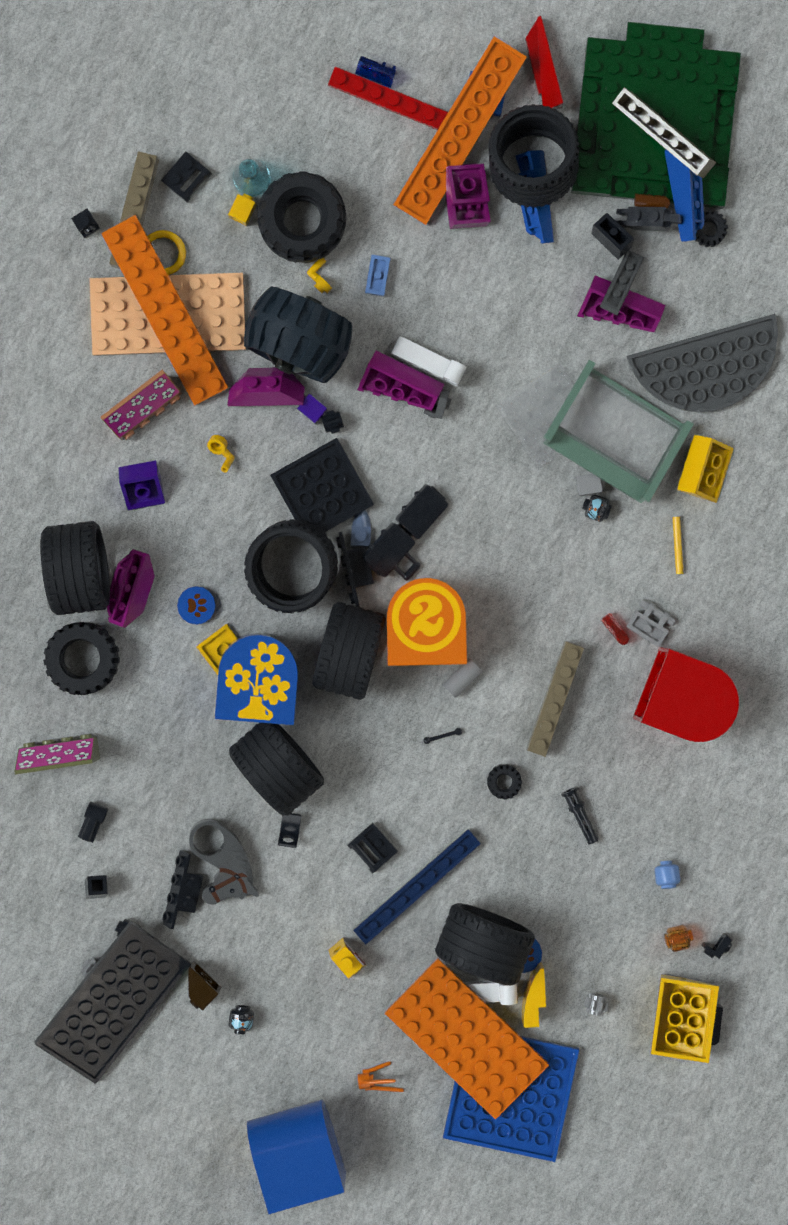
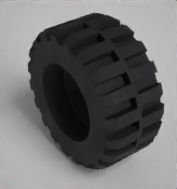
M75 622L67 624L54 632L53 637L49 638L47 642L48 646L44 650L45 659L43 660L47 668L46 673L47 676L51 677V682L60 687L59 689L63 692L81 696L96 693L111 683L114 675L117 674L118 663H120V657H118L119 648L116 646L113 636H110L105 628H101L95 623ZM79 640L92 643L97 648L100 656L97 669L92 674L84 677L72 674L64 662V654L68 646Z

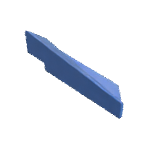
M543 150L527 151L515 156L521 172L518 173L519 175L532 178L546 175ZM521 205L526 232L530 235H535L541 240L540 243L542 244L554 242L550 205H544L543 207H525Z

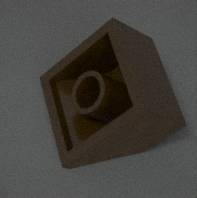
M193 961L188 969L189 998L191 999L190 1003L196 1009L200 1008L203 1011L219 994L222 987Z

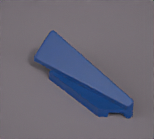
M666 149L665 157L675 212L683 216L682 224H678L680 239L682 242L696 240L697 230L702 229L704 226L702 177L697 176Z

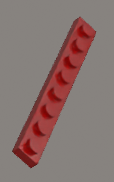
M338 67L334 68L328 83L329 87L436 130L439 129L448 112Z

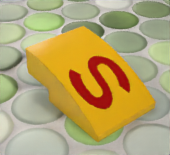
M542 962L538 963L532 971L524 991L522 1002V1023L524 1028L539 1027L538 1008L546 1007L545 975Z

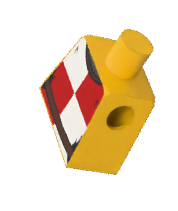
M341 938L328 950L330 958L348 979L355 976L366 966V963L344 938Z

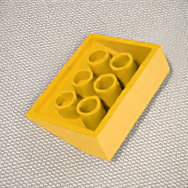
M661 974L651 1054L709 1063L719 986Z

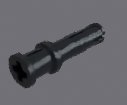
M573 787L564 791L561 795L565 797L569 806V812L574 814L588 845L597 842L598 838L584 810L585 803L580 800L577 787Z

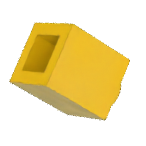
M237 194L229 211V218L247 226L256 207V203L253 201L254 198L247 194H243V196Z

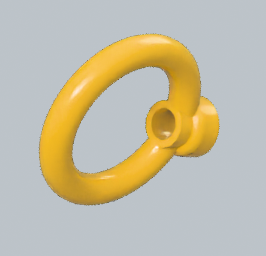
M158 230L149 234L148 238L151 243L158 238H168L176 244L178 258L172 266L165 268L168 275L177 272L184 264L186 258V248L181 238L167 230Z

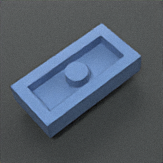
M371 255L365 294L384 297L390 265L389 257Z

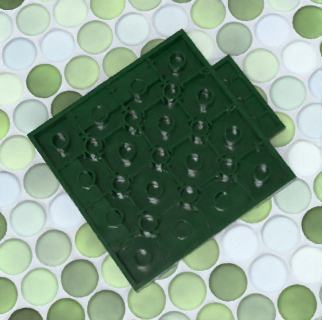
M628 22L625 41L588 37L585 49L577 128L579 167L576 181L571 187V193L634 200L635 193L650 194L653 196H666L670 204H674L665 157L666 149L612 104L625 87L636 94L716 162L707 175L702 178L704 207L723 209L726 203L729 174L728 164L741 53L703 49L704 29Z

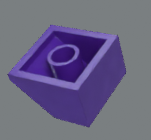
M156 460L118 467L119 483L127 510L165 504L161 476Z

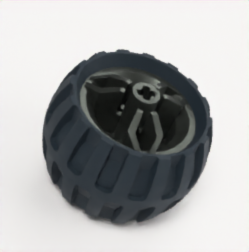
M271 286L260 296L250 312L245 328L244 347L271 361L275 368L282 372L291 374L293 371L297 375L300 374L312 380L327 383L338 372L348 355L352 339V322L322 305V302L310 296L305 298L288 290Z

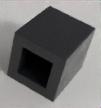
M107 875L86 877V899L105 898L108 895Z

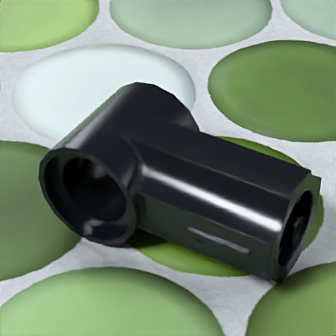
M90 801L78 837L93 843L109 808Z

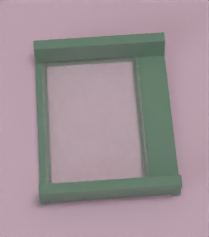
M588 360L543 438L545 440L543 444L639 503L644 501L650 502L694 424L688 420L683 424L593 369L596 363Z

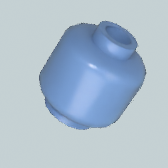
M661 861L660 866L654 869L656 884L661 886V889L676 888V885L681 881L679 866L672 864V861Z

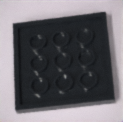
M337 438L270 475L294 519L313 523L315 527L321 528L324 532L374 505Z

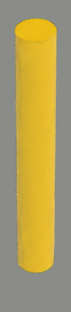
M672 517L676 574H684L680 517Z

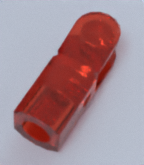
M608 613L601 619L621 645L629 642L628 635L611 613Z

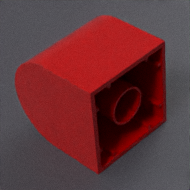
M659 647L633 719L688 741L707 742L720 737L732 726L739 709V696L734 682L723 670L677 651Z

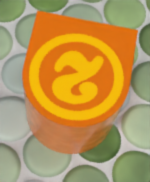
M420 578L406 583L394 594L387 611L388 666L467 664L466 611L461 597L450 585L433 578Z

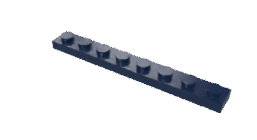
M467 829L354 928L353 931L365 945L368 944L481 844L479 840Z

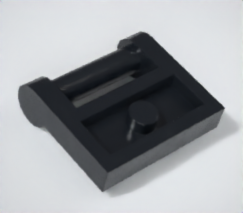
M185 151L161 181L188 203L191 199L190 196L212 173ZM198 169L201 173L183 192L181 188Z
M373 822L347 844L367 864L368 870L372 874L398 852ZM361 840L379 858L376 863L358 844Z

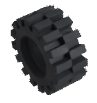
M704 211V223L713 222L717 227L715 235L707 236L702 229L697 230L695 241H698L699 245L714 247L725 238L728 225H726L727 220L726 218L723 219L722 214H717V211Z
M501 764L497 767L495 766L489 772L487 786L492 795L498 799H511L521 790V775L513 766ZM505 774L511 777L512 784L508 789L498 787L497 779L499 776Z

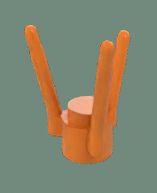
M390 1061L370 1069H363V1073L358 1074L359 1089H365V1091L404 1092L403 1088L375 1086V1084L396 1082L395 1079L375 1080L374 1074H370L391 1065Z

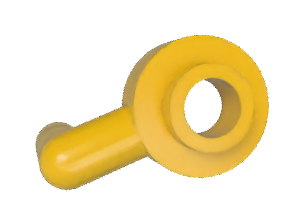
M322 258L318 259L308 269L307 274L316 282L314 287L319 292L323 293L325 291L328 294L332 287L316 273L327 262Z
M213 435L209 439L207 447L212 453L222 454L226 458L221 467V471L226 473L235 457L227 449V440L220 435Z

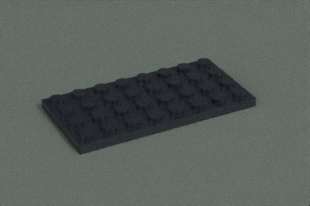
M130 921L34 1041L35 1045L96 1084L190 967L191 963Z

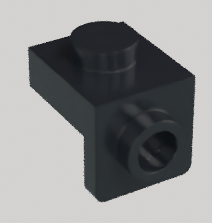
M723 933L713 948L704 942L701 946L705 949L703 952L711 958L716 956L720 959L723 953H727L730 950L732 939Z

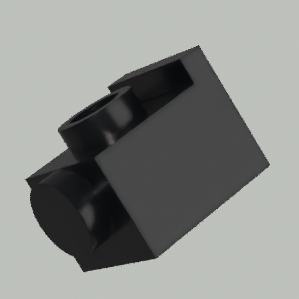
M88 208L71 218L84 238L101 229Z

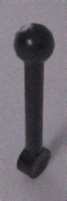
M456 728L455 731L448 732L431 738L425 737L423 739V742L425 744H429L431 741L452 736L455 734L461 735L462 730L460 728Z

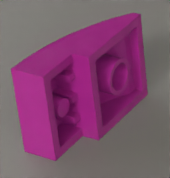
M484 164L447 166L446 198L450 229L487 226L491 222L488 208L490 198Z

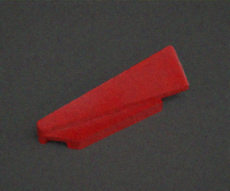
M538 16L525 38L537 93L542 96L543 106L560 109L563 106V99L542 17Z

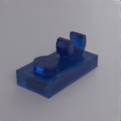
M361 56L355 74L391 88L396 74V66L393 65L391 69L385 66L386 62L379 64L376 61Z

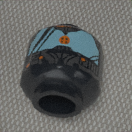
M595 494L590 499L586 498L582 507L585 510V517L598 522H602L604 519L607 520L612 505L609 504V499Z
M236 1005L235 1008L230 1010L228 1026L234 1030L235 1034L243 1035L246 1031H250L253 1028L254 1012L250 1010L249 1006Z

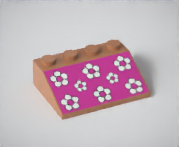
M162 369L100 418L119 439L123 440L125 438V440H128L135 434L134 430L148 425L151 417L161 415L165 411L164 407L178 402L181 399L180 395L182 392Z

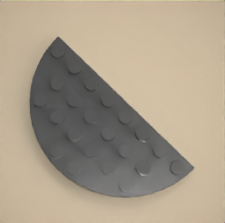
M775 314L626 357L639 383L661 402L690 412L720 410L744 399L758 387L767 375L776 354L778 338Z

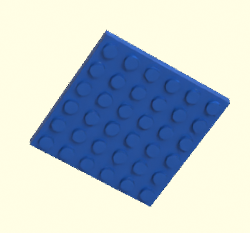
M521 1036L549 1063V1066L496 1120L454 1081L443 1138L555 1162L579 1048Z

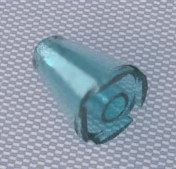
M248 158L236 165L232 180L238 192L255 197L267 190L271 175L269 168L264 162L259 159Z

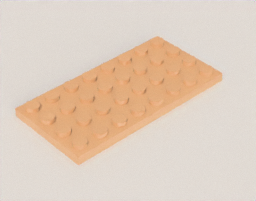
M243 273L169 275L209 351L246 350V347H244L245 305ZM125 277L89 278L93 356L166 353Z

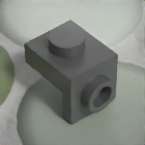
M442 389L438 405L435 404L432 411L424 409V414L431 418L442 419L444 410H449L452 400L448 398L450 391Z

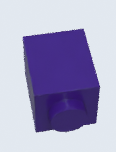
M308 394L307 397L304 395V403L299 405L297 410L316 425L321 416L327 411V408L312 395Z

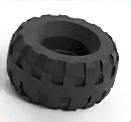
M299 171L282 175L283 177L276 181L274 180L260 199L257 220L263 240L275 254L291 262L310 263L326 257L338 246L345 231L346 209L342 196L332 183L318 174ZM300 201L314 204L320 213L318 228L306 236L294 235L287 229L284 222L287 208Z

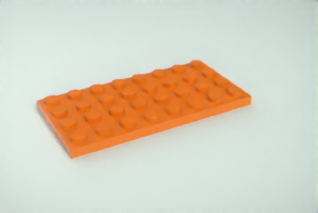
M439 958L385 1011V1015L495 1120L549 1066V1063Z

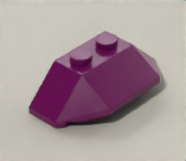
M275 367L248 368L229 389L227 405L228 407L303 405L305 387L292 373L287 374Z
M132 549L117 564L110 586V601L107 606L110 623L126 628L144 612L155 578L149 554Z

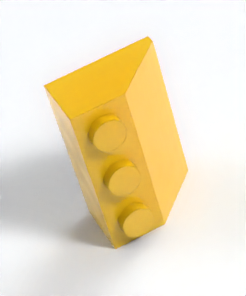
M694 435L677 490L717 503L734 448L713 438Z

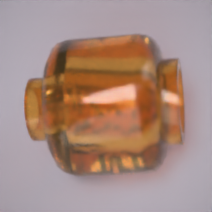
M684 925L670 927L667 929L666 934H664L666 946L668 949L671 948L673 952L689 949L690 941H694L691 929L687 930Z

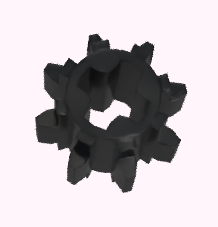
M334 410L325 412L324 416H321L326 433L340 432V428L344 427L339 411L334 412Z

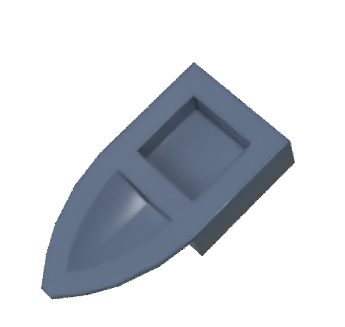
M366 510L355 515L353 519L351 545H370L371 523Z

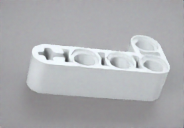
M399 336L391 352L393 356L458 387L467 369L465 365L455 360L450 361Z
M488 980L464 982L485 1003L500 1002L501 1005H514L518 1003L517 984L509 986Z

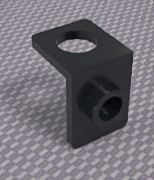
M300 814L282 815L278 846L297 848L301 823ZM291 838L293 842H285L283 839Z

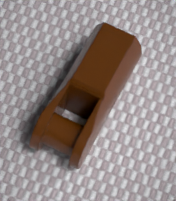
M635 193L634 206L665 207L667 209L670 205V201L666 196Z

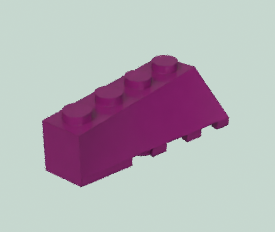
M594 276L577 317L584 318V316L593 317V320L597 321L603 319L612 321V324H627L630 328L655 332L666 305L629 290L618 315H615L600 307L611 282L599 276Z
M376 350L367 365L357 390L362 392L364 390L373 392L372 395L376 396L382 394L391 397V400L407 401L409 405L432 411L445 384Z

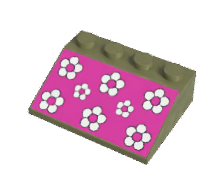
M92 734L80 735V739L73 740V736L61 738V742H54V739L42 741L41 745H35V742L24 743L23 747L18 749L14 770L15 775L94 763L100 759L97 736L92 737Z

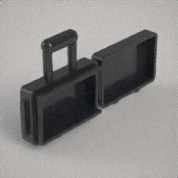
M427 484L419 491H416L411 501L407 505L402 506V511L397 515L396 521L399 524L390 523L386 529L381 531V535L377 540L368 546L369 549L362 556L363 560L366 561L365 564L378 576L387 577L394 569L405 581H408L420 568V563L408 553L415 545L411 535L416 539L422 537L448 507V502L445 501L446 498L433 486ZM404 556L413 563L405 573L397 566Z

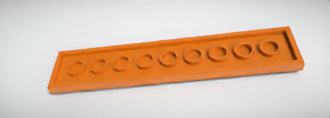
M495 36L493 37L394 202V206L425 225L428 223L446 193V167L462 165L527 56Z
M134 215L101 233L194 406L229 388L137 216Z

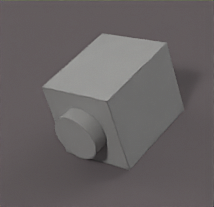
M594 474L575 477L578 496L603 492L602 488H605L604 480Z

